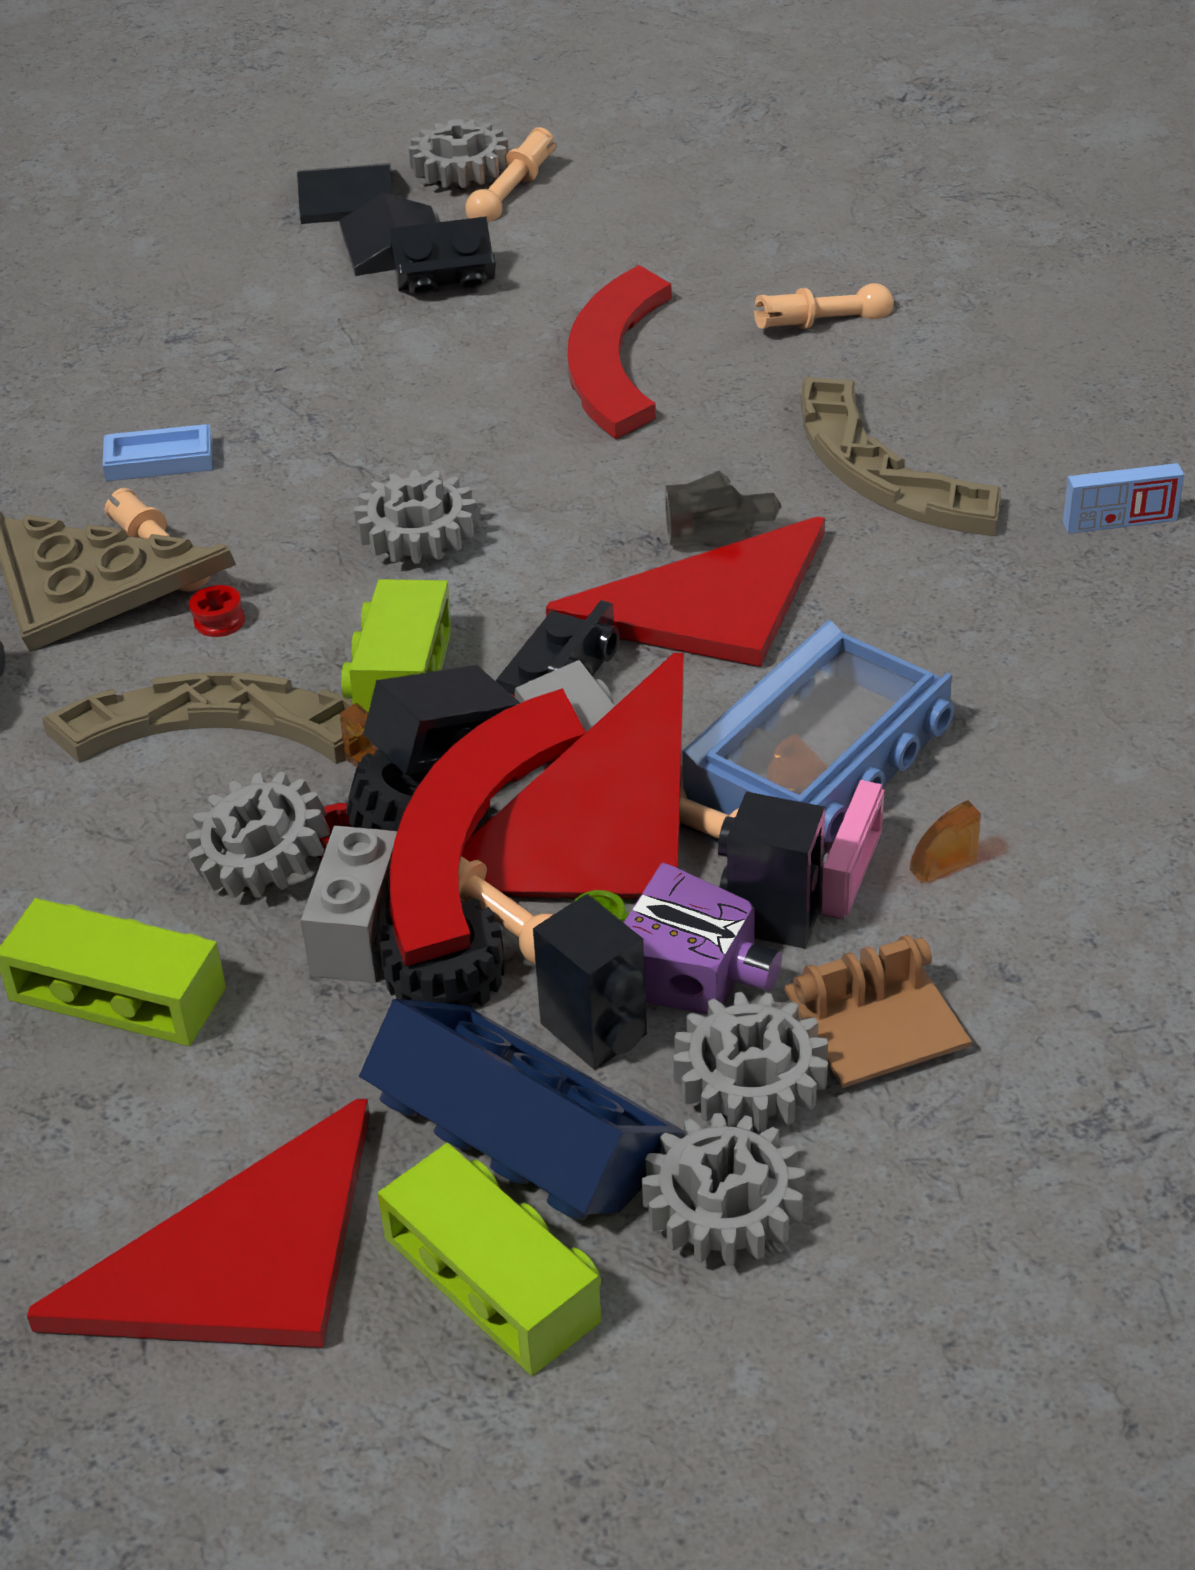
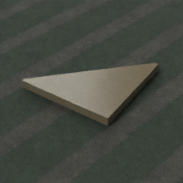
M0 511V565L21 638L29 652L236 565L228 545L215 544L211 548L193 546L190 539L151 534L149 539L128 536L124 529L87 524L85 529L65 527L62 520L25 515L23 520L4 517Z

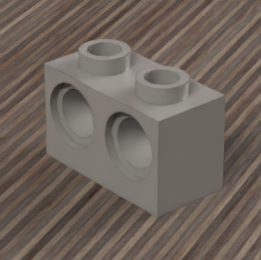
M344 826L333 827L301 918L311 977L376 983L382 965L380 933L383 925H389V916L391 915L390 865L397 831Z

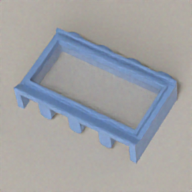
M828 620L682 751L683 789L687 799L730 815L740 807L745 792L824 806V844L827 841L833 842L860 780L882 784L883 788L899 770L905 771L911 766L918 751L933 736L939 737L946 731L954 714V704L950 702L952 674L946 673L943 677L937 676L844 634L831 620Z

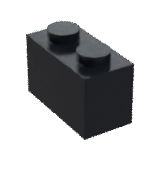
M478 665L376 680L363 735L405 775L430 771L433 765L469 732L502 711L520 704V702Z
M745 792L736 817H725L719 835L718 855L727 857V865L723 870L719 888L749 901L755 908V939L806 949L822 904L824 806Z
M589 894L580 897L533 928L540 1023L594 1070L617 1054H624L633 1049L640 1039L647 1035L643 938Z

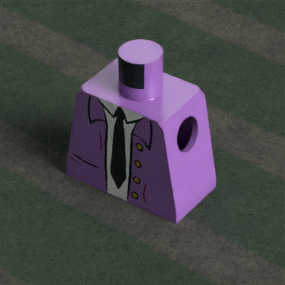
M660 864L624 921L628 927L643 938L646 1003L708 1014V1001L716 999L724 1005L736 982L769 992L774 987L782 963V953L755 944V908L751 903L672 865Z

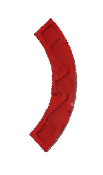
M641 265L630 269L609 282L587 302L572 325L568 339L567 360L571 387L580 397L582 408L586 414L615 439L656 419V403L645 396L631 382L620 361L623 336L626 330L632 329L645 315L672 299L671 283Z
M563 688L526 700L502 711L477 726L455 743L433 765L415 790L403 813L394 840L390 865V910L395 939L404 966L470 948L471 933L463 914L459 894V869L464 847L467 845L476 825L490 807V800L509 781L517 782L520 778L541 765L557 759L586 733Z

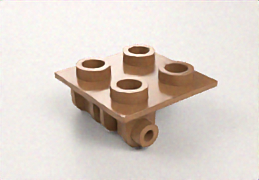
M910 935L901 936L898 941L880 946L879 956L870 946L862 948L860 951V962L850 952L843 954L841 959L826 964L805 966L803 975L794 977L792 984L784 986V991L790 1001L799 1004L800 1018L804 1020L815 1017L818 1021V1037L827 1038L828 1064L842 1088L972 1046V1041L923 968V966L932 962L930 947L923 937L913 939Z

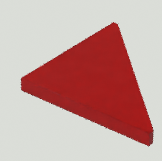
M816 516L549 602L546 606V617L552 610L585 620L599 601L603 600L613 603L614 626L619 629L620 639L761 667L825 534V518Z
M674 652L470 837L467 845L464 847L462 857L469 862L479 860L486 865L487 872L484 880L507 897L580 898L585 894H589L592 898L639 899L661 863L678 868L684 653Z
M355 1099L31 1305L27 1313L31 1331L323 1348L370 1118L368 1099Z

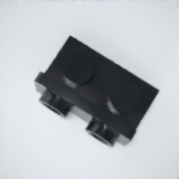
M487 216L390 228L398 291L409 289L410 293L426 294L437 290L438 286L457 283L461 288H475L486 284L487 280L495 279L496 260L495 254L492 253Z
M600 600L585 620L551 610L498 676L496 682L507 692L515 696L516 687L578 660L581 661L593 677L604 661L608 662L613 658L618 647L620 634L619 629L614 626L613 603Z

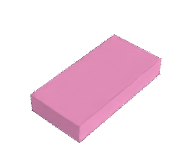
M864 780L859 781L823 866L822 915L844 919L846 915H849L882 834L884 789H882V784Z

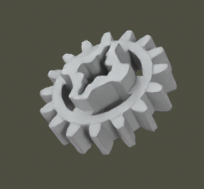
M463 119L448 120L446 126L435 123L433 131L421 129L419 131L420 137H412L410 139L411 146L408 147L410 168L414 169L416 178L425 176L427 184L442 181V187L447 188L454 183L455 187L463 188L471 186V181L473 180L479 184L485 183V176L497 178L499 176V169L507 168L508 138L503 136L502 129L492 130L491 123L476 126L475 120L472 119L466 124L463 122Z
M418 469L412 470L409 478L404 479L393 473L390 474V481L387 484L374 481L371 483L372 494L360 493L358 496L359 506L354 507L356 530L359 532L361 545L371 544V552L374 556L389 551L391 562H397L405 555L411 556L414 564L420 563L422 555L431 554L437 560L442 559V550L446 547L455 551L462 549L461 538L472 539L474 536L473 525H477L476 503L472 499L471 488H460L459 478L456 476L442 481L440 471L436 470L426 477H420Z
M261 772L254 773L251 785L243 788L236 780L229 782V795L224 798L219 795H210L207 799L212 806V810L210 812L195 813L192 817L198 830L186 834V840L192 849L188 855L200 877L205 878L210 889L216 891L224 886L230 898H237L245 887H250L255 898L262 897L266 884L272 882L281 890L287 888L288 880L286 875L292 871L306 875L310 871L305 862L306 857L322 856L325 850L319 838L330 834V829L324 818L327 814L316 791L311 792L306 781L302 778L290 783L285 772H279L271 782H265ZM290 814L295 815V821L288 819ZM222 847L227 849L225 855L221 854Z
M737 992L734 997V1005L726 1008L721 1002L711 999L708 1001L707 1018L699 1014L690 1013L686 1017L687 1032H676L674 1037L675 1055H673L674 1083L682 1084V1101L686 1105L701 1101V1118L705 1121L711 1120L714 1113H722L727 1115L728 1127H737L739 1121L746 1115L752 1117L757 1130L763 1132L767 1130L768 1117L777 1115L781 1121L790 1125L795 1122V1104L812 1110L816 1106V1090L826 1089L828 1069L827 1038L818 1037V1021L815 1017L798 1021L799 1004L791 1002L781 1010L774 1008L772 994L765 993L760 998L758 1004H748L744 993ZM791 1053L794 1055L797 1063L791 1061ZM705 1058L711 1061V1071L704 1062Z
M714 1113L711 1121L712 1127L701 1129L698 1123L688 1119L684 1121V1138L680 1139L675 1135L664 1133L660 1137L661 1154L648 1153L645 1159L646 1177L642 1178L643 1206L649 1207V1226L652 1231L667 1228L668 1248L674 1251L689 1242L694 1245V1261L700 1263L708 1257L711 1250L721 1251L722 1258L727 1266L734 1265L736 1250L747 1248L749 1253L759 1260L765 1257V1239L767 1237L783 1245L789 1240V1223H800L803 1217L806 1174L805 1169L797 1168L798 1150L794 1145L779 1148L778 1129L771 1127L758 1135L752 1132V1117L745 1115L739 1121L737 1127H728L722 1113Z

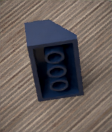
M393 999L359 1074L360 1078L382 1091L379 1099L389 1108L409 1116L421 1114L436 1124L433 1132L437 1137L462 1149L472 1150L475 1147L492 1158L489 1167L494 1172L516 1183H534L549 1193L546 1201L551 1207L567 1216L580 1220H586L589 1214L620 1213L642 1189V1178L646 1177L645 1159L647 1154H661L660 1137L664 1133L675 1135L680 1139L685 1137L684 1130L465 1005Z

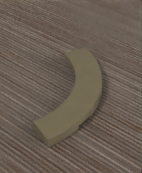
M803 377L801 413L807 439L820 460L844 484L863 497L908 518L951 530L996 536L1002 487L958 480L935 472L913 471L905 467V459L889 450L875 437L869 438L864 431L862 419L855 402L856 381Z
M190 673L152 679V687L133 690L116 695L113 688L71 703L42 718L46 735L79 763L100 752L139 738L170 731L197 728L244 729L284 737L321 753L336 764L372 743L363 735L366 723H354L351 700L344 699L343 696L322 689L318 694L292 687L290 679L252 673Z

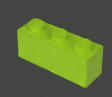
M378 579L371 602L364 601L362 605V631H354L352 636V662H344L342 667V695L344 699H352L354 723H366L376 680L442 670L452 632L448 580Z
M34 898L0 946V974L8 1000L186 1046H191L226 989L217 941L204 939L196 934H184L143 924L134 919H122L84 910L71 904L64 905Z
M448 1142L377 1192L385 1239L532 1377L602 1322L599 1289L601 1277L592 1260L578 1248H571L569 1250L549 1232L543 1218L532 1206L527 1203L518 1205L499 1188L495 1177L483 1163L478 1160L469 1162Z

